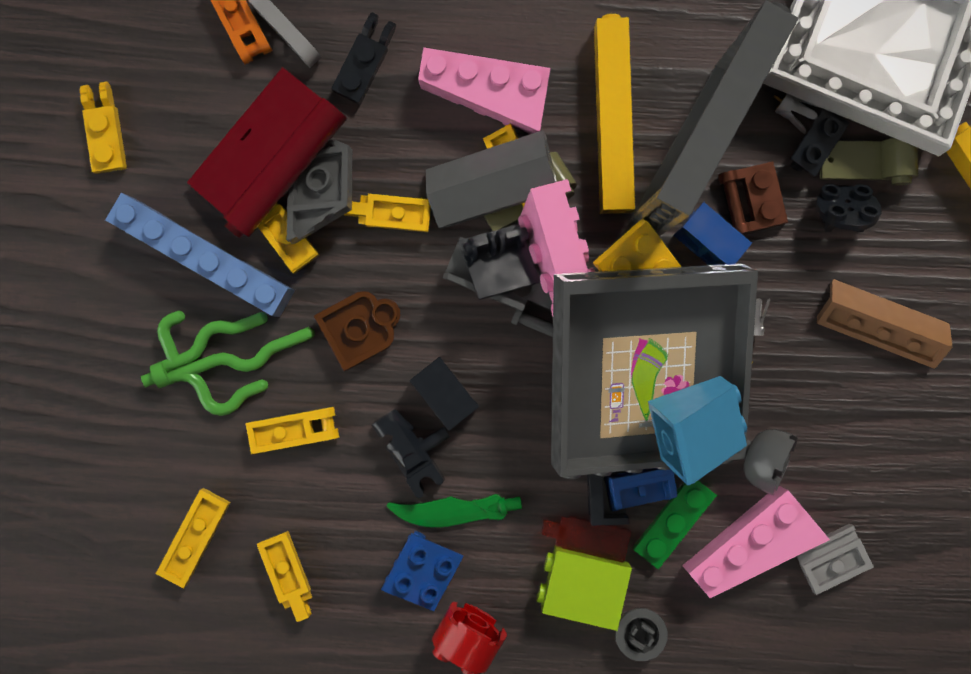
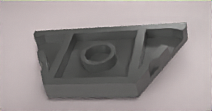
M330 140L288 190L286 240L291 244L298 243L352 210L353 149L349 145L337 140Z

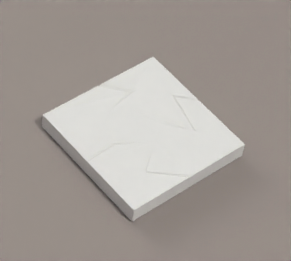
M793 0L790 7L791 14L799 19L763 84L937 156H941L951 149L971 92V0Z

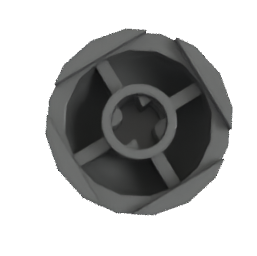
M766 429L758 433L753 441L747 440L746 456L743 465V471L747 480L761 491L774 495L789 465L791 456L789 453L790 451L794 452L798 436L778 429Z

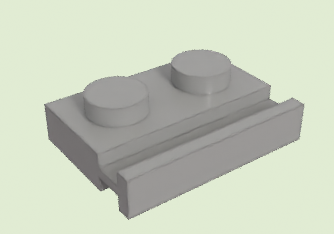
M847 524L827 534V537L830 539L829 541L796 556L812 592L816 595L874 568L861 539L858 538L855 532L854 525Z

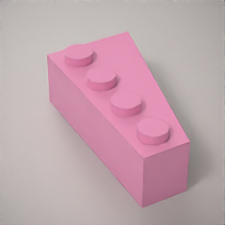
M423 47L418 80L421 89L453 103L466 106L474 110V112L496 119L504 125L511 123L514 128L530 135L539 132L541 129L550 68Z
M568 179L531 188L522 213L518 218L520 228L526 227L528 231L529 252L533 263H538L541 271L540 283L545 293H549L552 303L554 274L595 272V269H588L586 265L589 262V249L586 239L578 238L577 221L580 219L576 206L570 208L566 193L571 191ZM551 304L552 316H553V304Z
M779 486L777 491L775 490L774 495H765L682 566L707 596L712 598L830 539L789 490Z

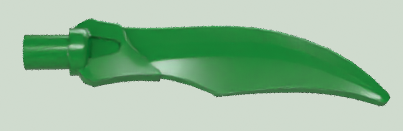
M493 494L481 499H473L472 501L450 496L417 504L388 502L386 505L399 518L425 527H448L483 519L502 520L508 514V511L523 509L521 497L505 499V497H501L499 494Z

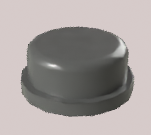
M634 608L621 616L618 631H615V640L620 651L626 657L635 661H649L656 658L664 650L668 641V630L663 619L655 611L647 608Z

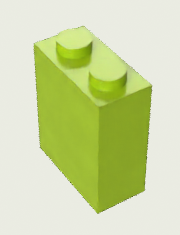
M555 545L553 553L548 552L545 560L544 571L548 572L546 584L540 583L537 594V602L541 603L542 613L618 631L632 571L630 564L627 561Z

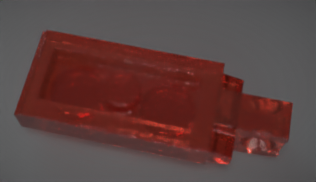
M561 516L560 523L544 520L541 529L542 535L556 538L555 545L563 549L622 563L625 562L631 531L611 525L591 526L589 520L572 516L568 518Z

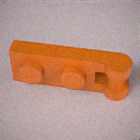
M210 0L245 65L252 62L253 57L263 52L266 55L273 51L247 0ZM253 34L256 41L246 46L242 39Z

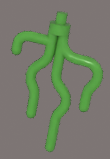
M175 311L163 317L157 329L158 339L167 359L151 365L150 373L142 375L141 380L145 387L156 384L160 389L176 382H188L196 390L205 410L214 415H229L238 410L247 398L266 391L268 388L267 381L261 379L236 390L227 402L217 403L212 398L203 378L198 375L199 373L220 365H226L243 372L255 371L264 366L273 354L312 339L315 331L311 327H306L264 345L255 357L251 359H241L233 354L222 352L195 361L204 352L208 340L214 334L234 335L265 324L268 316L264 312H259L235 322L223 320L210 322L201 328L193 346L186 352L179 354L170 334V329L172 326L183 322L185 314L182 311Z

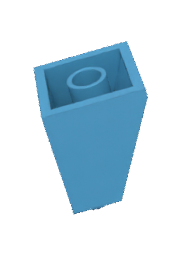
M721 376L648 401L661 460L687 486L695 483L747 446L745 438L747 424L739 408L741 394L736 385L731 384Z

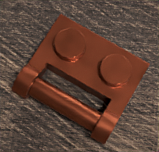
M774 161L718 174L719 184H723L733 227L741 234L788 223ZM739 180L743 182L752 219L751 222L745 223L736 181Z

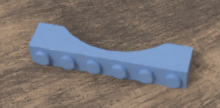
M120 193L105 220L271 316L280 317L295 292L289 286L211 244L160 212L124 193Z

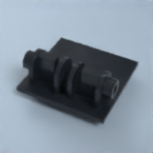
M518 224L458 241L479 300L541 282L525 241L529 239L526 227L520 228Z

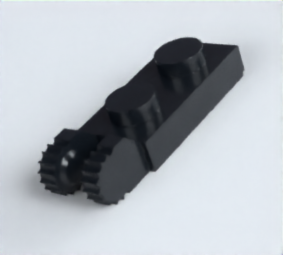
M373 12L368 16L361 34H358L331 88L333 92L359 105L362 104L388 52L387 47L396 29V24L389 21L383 29L379 42L370 39L379 15Z

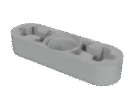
M247 0L309 68L321 58V55L270 0Z

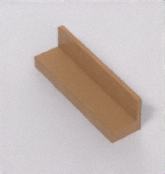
M835 279L830 283V298L817 316V324L934 369L953 348L949 323Z

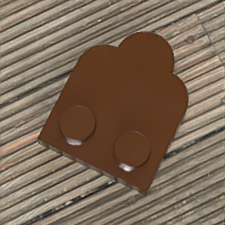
M361 291L314 315V318L345 372L390 347L394 340L393 327L397 325L400 319V309L390 299L377 300L373 294Z

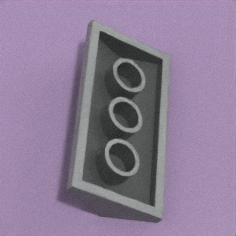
M544 130L426 169V195L439 229L525 203L531 188L557 182Z

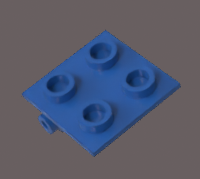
M414 531V533L408 536V540L402 551H400L398 559L395 560L389 575L385 578V583L381 590L434 611L464 556L425 539L426 536L424 534Z

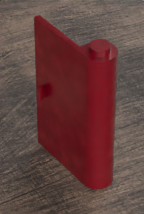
M282 67L187 181V184L224 215V218L228 221L225 227L238 238H241L243 234L250 237L345 123L347 117L329 101L319 97Z

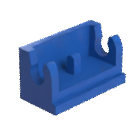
M705 202L687 218L673 235L707 265L736 264L752 244Z
M649 468L643 469L639 473L623 472L604 476L609 506L612 512L677 497L674 472L671 469Z

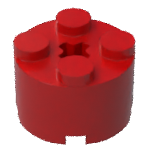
M452 602L432 637V642L435 646L432 651L433 655L440 661L452 662L460 667L464 674L485 673L507 637L506 631L502 627L499 632L494 626L497 620L480 608L465 603L463 608L457 607L458 602Z

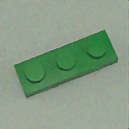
M696 481L688 486L683 482L677 490V497L668 501L632 549L659 570L717 495L700 481Z

